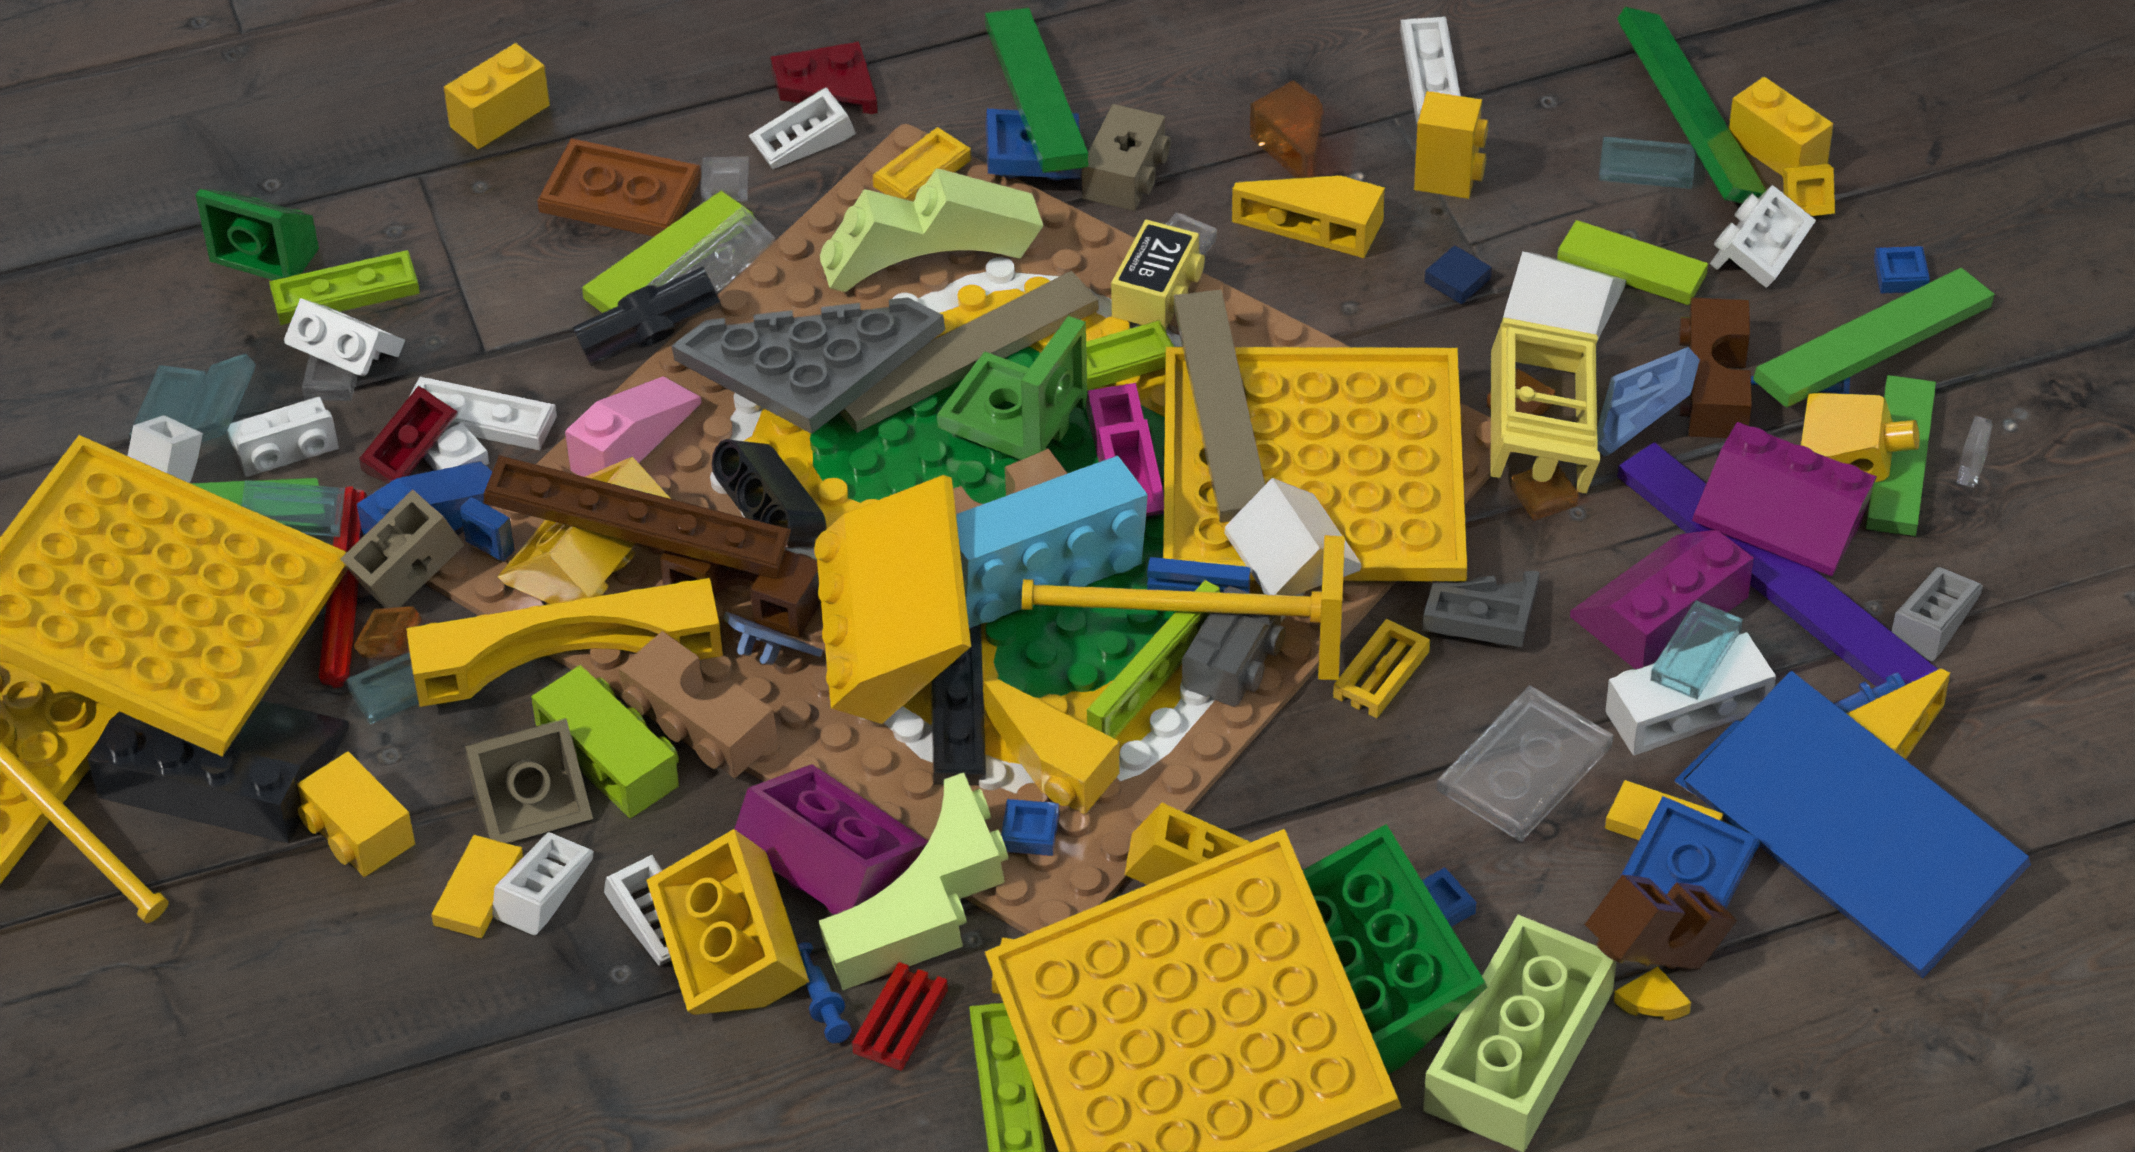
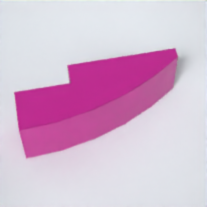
M1136 383L1088 390L1085 407L1098 461L1101 462L1118 455L1148 494L1146 517L1164 514V493L1147 419L1144 420Z

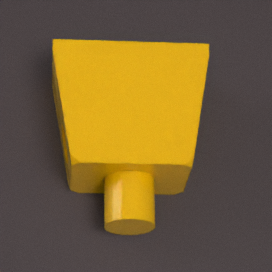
M1808 394L1801 445L1810 448L1818 454L1841 463L1854 465L1864 472L1877 476L1875 482H1880L1890 475L1892 452L1919 449L1920 437L1916 420L1893 422L1887 401L1880 395Z

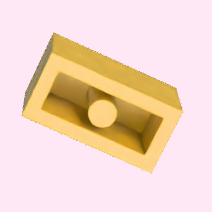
M514 43L444 86L450 127L478 150L550 106L545 66L517 43Z
M1762 77L1732 98L1729 130L1743 150L1782 177L1783 169L1828 164L1833 123L1766 77Z
M1426 91L1417 123L1414 190L1469 199L1474 180L1482 181L1486 165V154L1479 153V147L1484 148L1489 123L1488 120L1481 119L1482 99Z
M349 751L297 783L301 800L298 814L304 825L313 834L320 832L328 840L329 847L339 862L343 865L350 862L364 878L415 845L409 812Z

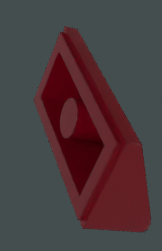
M418 385L360 456L361 470L385 483H390L396 478L409 476L457 417L458 411Z

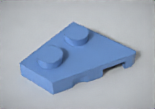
M1689 347L1611 377L1597 426L1598 451L1604 457L1613 453L1691 395L1700 359Z

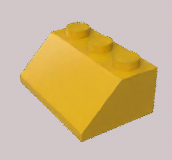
M633 456L585 476L671 499ZM545 520L498 575V578L505 585L549 604L602 596L608 588L605 580L612 572L622 569L631 561L636 553L632 547L636 543Z
M735 829L646 880L687 1011L692 1015L766 1007L809 982L767 853Z

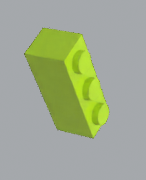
M579 665L531 696L536 726L566 718L580 771L630 819L679 787L676 765L679 762V757L674 746L665 737L658 738L647 728L644 719L635 708H626L618 701L613 690L603 678L598 677L595 679L585 668Z

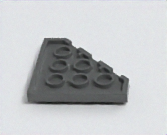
M906 297L889 299V307L861 310L860 303L821 307V315L794 318L793 312L790 310L755 314L754 322L726 325L725 318L705 320L671 346L675 361L812 434L945 331V324L942 314Z

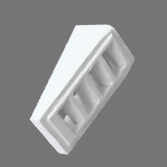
M827 87L751 133L749 137L770 167L775 169L841 143L856 133L849 116ZM809 126H812V127H813V128H811V129L808 130V131H805V130H804V128H806V127H809ZM795 133L797 138L790 141L787 135ZM778 139L782 147L775 151L769 142Z
M548 832L495 886L492 911L494 918L529 934H538L590 864L594 851ZM547 858H553L560 862L566 863V865L562 866L560 864L548 860Z
M650 855L606 877L604 893L626 925L655 962L661 966L671 961L668 947H664L660 942V939L664 938L662 928L660 927L653 931L650 924L659 920L656 909L645 915L641 912V909L653 904L651 894L648 893L636 900L631 896V894L648 887L646 880L662 871L653 855Z

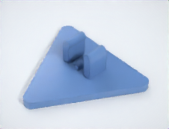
M725 612L723 619L735 630L743 632L737 649L739 655L750 656L756 640L767 642L764 652L760 657V663L766 665L774 664L781 645L818 657L822 655L823 649L735 614Z

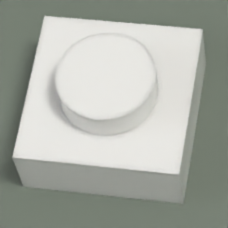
M462 422L445 430L423 457L434 471L480 461L485 466L489 464L487 450Z

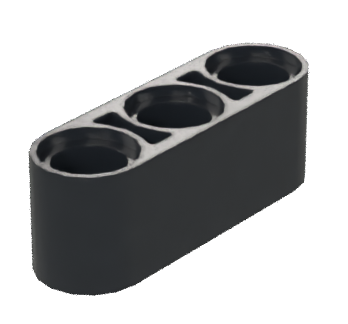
M729 439L721 441L716 446L712 455V471L717 481L745 518L791 529L788 548L814 550L815 540L826 530V518L822 510L775 449L769 444Z

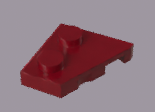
M859 42L770 57L771 70L780 101L801 103L827 87L837 102L861 104L863 113H878L876 95Z

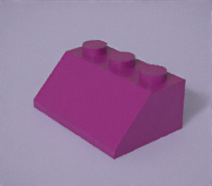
M1737 422L1721 448L1692 521L1833 576L1863 520L1877 476L1864 472L1854 465L1841 463L1818 454L1808 447L1795 445L1767 434L1760 428L1749 427Z
M1718 530L1678 534L1570 610V617L1637 670L1662 661L1749 597L1754 558Z
M813 764L749 787L734 828L766 851L771 868L785 877L792 887L807 892L826 905L827 909L834 915L865 902L890 886L913 864L929 842Z

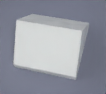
M1522 251L1503 317L1596 334L1599 339L1625 288L1626 280L1540 254Z
M1271 478L1225 526L1224 532L1246 567H1251L1250 573L1264 594L1294 596L1322 585L1324 535L1342 536L1313 493ZM1346 540L1344 546L1343 577L1360 571L1361 562Z

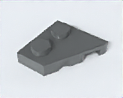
M1525 571L1523 572L1522 582L1496 585L1494 576L1474 578L1468 582L1449 581L1433 583L1423 616L1422 630L1441 633L1446 636L1487 641L1497 645L1523 647L1538 590L1540 572Z

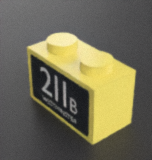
M1146 219L1111 283L1112 317L1141 325L1160 320L1166 331L1175 314L1174 295L1187 294L1190 283L1192 281L1198 282L1202 275L1205 256L1199 254V233Z

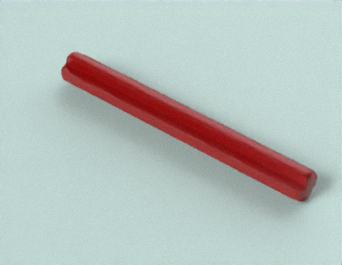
M348 486L338 496L333 546L346 552L364 536L357 509V503L367 497L364 490H356L353 486ZM349 570L343 576L326 604L319 680L323 685H331L333 688L342 687L344 681L349 679L359 582Z

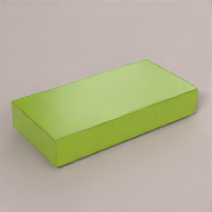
M1160 320L1087 341V390L1166 368V347H1174Z

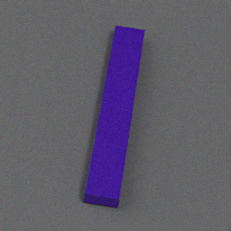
M1655 442L1618 466L1617 477L1684 532L1693 533L1714 530L1692 521L1706 483ZM1724 534L1754 558L1750 585L1874 686L1887 682L1885 677L1895 672L1900 674L1905 685L1938 670L1812 568Z

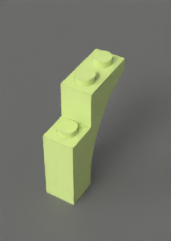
M936 168L926 184L919 188L914 201L864 189L855 204L847 209L842 223L832 238L823 245L820 262L823 266L829 288L847 292L863 279L887 266L909 258L935 252L975 250L1021 259L1044 225L1032 193Z
M964 772L944 779V797L936 828L929 842L913 864L890 886L874 897L839 914L819 920L825 948L842 990L890 974L894 971L898 962L911 966L963 947L959 926L966 924L967 920L959 899L1005 883L1001 862L1009 859L1006 846L999 830L989 832L985 820L990 819L991 815L981 789L971 790Z

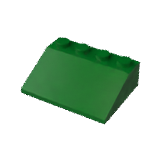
M1385 824L1302 871L1385 1069L1390 1074L1406 1064L1488 987L1388 825Z

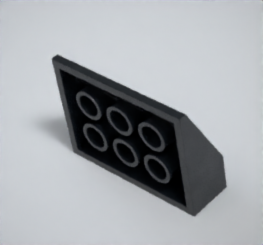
M260 700L224 755L220 756L119 711L107 723L88 757V763L96 792L100 799L290 843L301 821L298 814L301 800L297 783L332 761L349 728L348 720Z

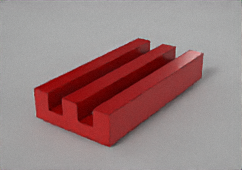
M898 962L852 1041L853 1054L902 1071L948 991L947 979L937 976L935 981L928 979V972L918 969L914 974L909 972V965ZM907 986L906 991L904 992L891 1017L889 1018L884 1029L879 1035L877 1041L875 1042L874 1046H871V1043L873 1042L875 1036L877 1035L882 1024L887 1018L900 993L902 992L903 988ZM920 992L926 993L925 999L893 1053L887 1052Z

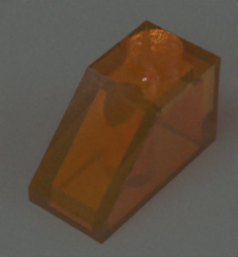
M1293 80L1250 103V138L1295 178L1316 177L1322 141L1323 105L1314 94L1308 93Z

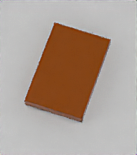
M571 138L537 200L538 210L540 213L655 237L681 219L702 178L701 165Z

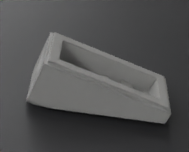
M1937 567L1895 613L1891 632L1923 658L1934 661L1947 646L1981 595L1983 585ZM1937 590H1938V591H1941V592H1943V593H1945V594H1948V595H1950V596H1953V597H1955V598H1958V599H1954V598H1952V597H1949V596H1947V595H1944V594H1942V593H1940V592H1937Z

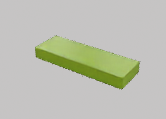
M1578 220L1574 222L1559 247L1557 260L1625 279L1626 285L1686 305H1690L1691 298H1694L1707 275L1708 263Z
M408 250L269 281L280 325L291 323L300 298L341 312L420 294Z

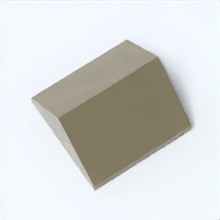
M566 718L464 746L472 791L489 839L509 843L593 819Z

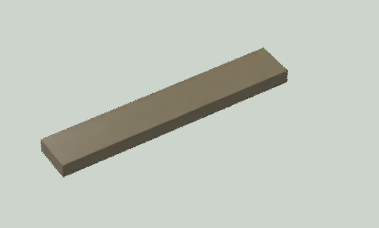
M1070 271L932 340L839 413L858 433L964 379L984 351L1006 358L1057 332L1068 316L1081 320L1098 311V298Z
M1222 290L1174 295V310L1220 523L1230 522L1265 486L1223 294Z

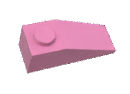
M663 376L595 402L565 430L571 471L585 477L632 456L638 463L641 462L702 403L701 397Z

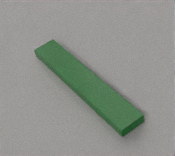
M1624 7L1617 17L1618 23L1724 200L1743 204L1751 194L1759 198L1767 190L1660 14Z
M1021 8L985 13L986 30L1042 172L1049 173L1088 167L1087 148L1030 9Z

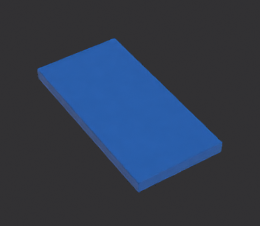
M1792 671L1770 691L1685 779L1686 786L1692 793L1713 810L1723 813V818L1734 827L1759 837L1760 848L1922 979L2031 865L2027 854Z

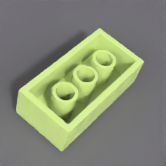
M1517 915L1482 975L1488 988L1460 1013L1426 1072L1423 1111L1520 1152H1525L1613 993L1616 961L1607 957L1596 945Z

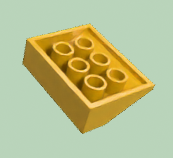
M946 475L936 477L844 513L815 540L814 554L817 558L819 577L818 596L821 600L823 620L822 639L825 643L827 663L826 682L829 685L831 709L883 724L971 647L952 477Z

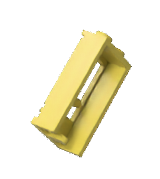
M1503 317L1491 349L1492 477H1501L1511 451L1537 456L1532 469L1533 478L1539 482H1546L1552 478L1559 460L1576 463L1577 492L1587 494L1600 462V452L1598 451L1596 386V343L1598 335ZM1515 362L1575 373L1576 400L1537 393L1528 386L1515 389ZM1515 397L1520 398L1524 402L1532 400L1576 408V422L1516 412Z

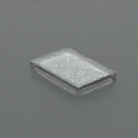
M1529 685L1438 778L1437 791L1522 842L1612 747L1614 735Z

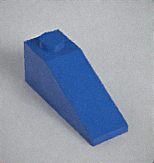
M480 461L396 478L357 503L363 535L367 534L412 489L446 519L452 529L456 531L463 526L460 507L470 497L484 503V491L492 471Z

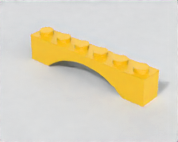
M710 578L682 581L676 584L634 589L622 593L581 598L573 601L532 606L525 609L483 614L471 618L406 628L419 707L470 699L489 682L512 668L540 657L564 651L598 648L626 650L637 653L661 631L697 655L699 660L723 656L720 625Z

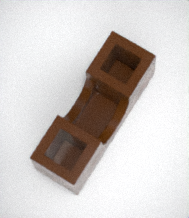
M1691 298L1689 317H1680L1679 346L1689 347L1700 359L1691 395L1679 403V416L1688 417V437L1728 438L1737 422L1749 426L1752 406L1751 370L1729 369L1746 368L1750 339L1749 300Z
M666 550L660 558L663 586L682 581L710 578L714 598L721 590L734 585L751 587L753 621L798 638L821 604L818 596L819 577L817 560L806 554H797L787 550L777 579Z
M1622 874L1584 925L1598 938L1596 945L1599 950L1618 963L1632 961L1644 966L1657 964L1665 965L1670 969L1682 967L1700 970L1738 920L1703 886L1676 882L1666 895L1650 878Z

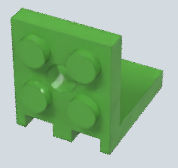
M1068 316L1030 368L984 351L937 414L938 428L1020 460L1046 450V446L1052 439L1061 441L1069 430V415L1075 407L1084 409L1086 406V322ZM1005 402L1015 404L1014 407L1006 410L993 407V405H1001Z

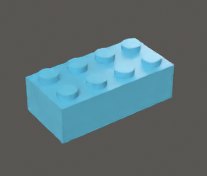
M1118 455L956 514L969 628L982 623L993 622L1001 616L1022 609L1023 579H1034V585L1085 587L1089 583L1116 573L1126 572L1142 564L1148 494Z

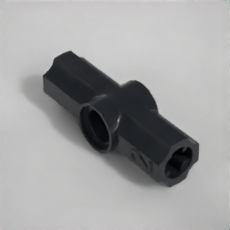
M701 267L658 288L655 285H649L635 290L623 297L618 302L617 307L574 326L573 330L590 366H593L636 345L639 348L656 344L671 336L676 331L677 326L720 307L721 302L704 267Z

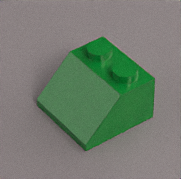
M199 189L195 194L208 256L212 263L270 280H277L302 274L319 250L313 215L231 191Z

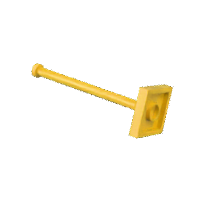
M1324 535L1322 591H1312L1311 596L1034 585V579H1023L1022 610H1033V605L1310 617V623H1320L1318 680H1339L1345 536Z
M0 741V771L138 908L137 915L145 923H151L160 917L166 910L169 901L161 893L153 894Z

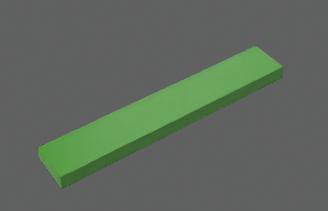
M1959 268L1756 367L1753 380L1788 408L1808 398L1810 393H1818L1990 308L1995 294L1963 268Z

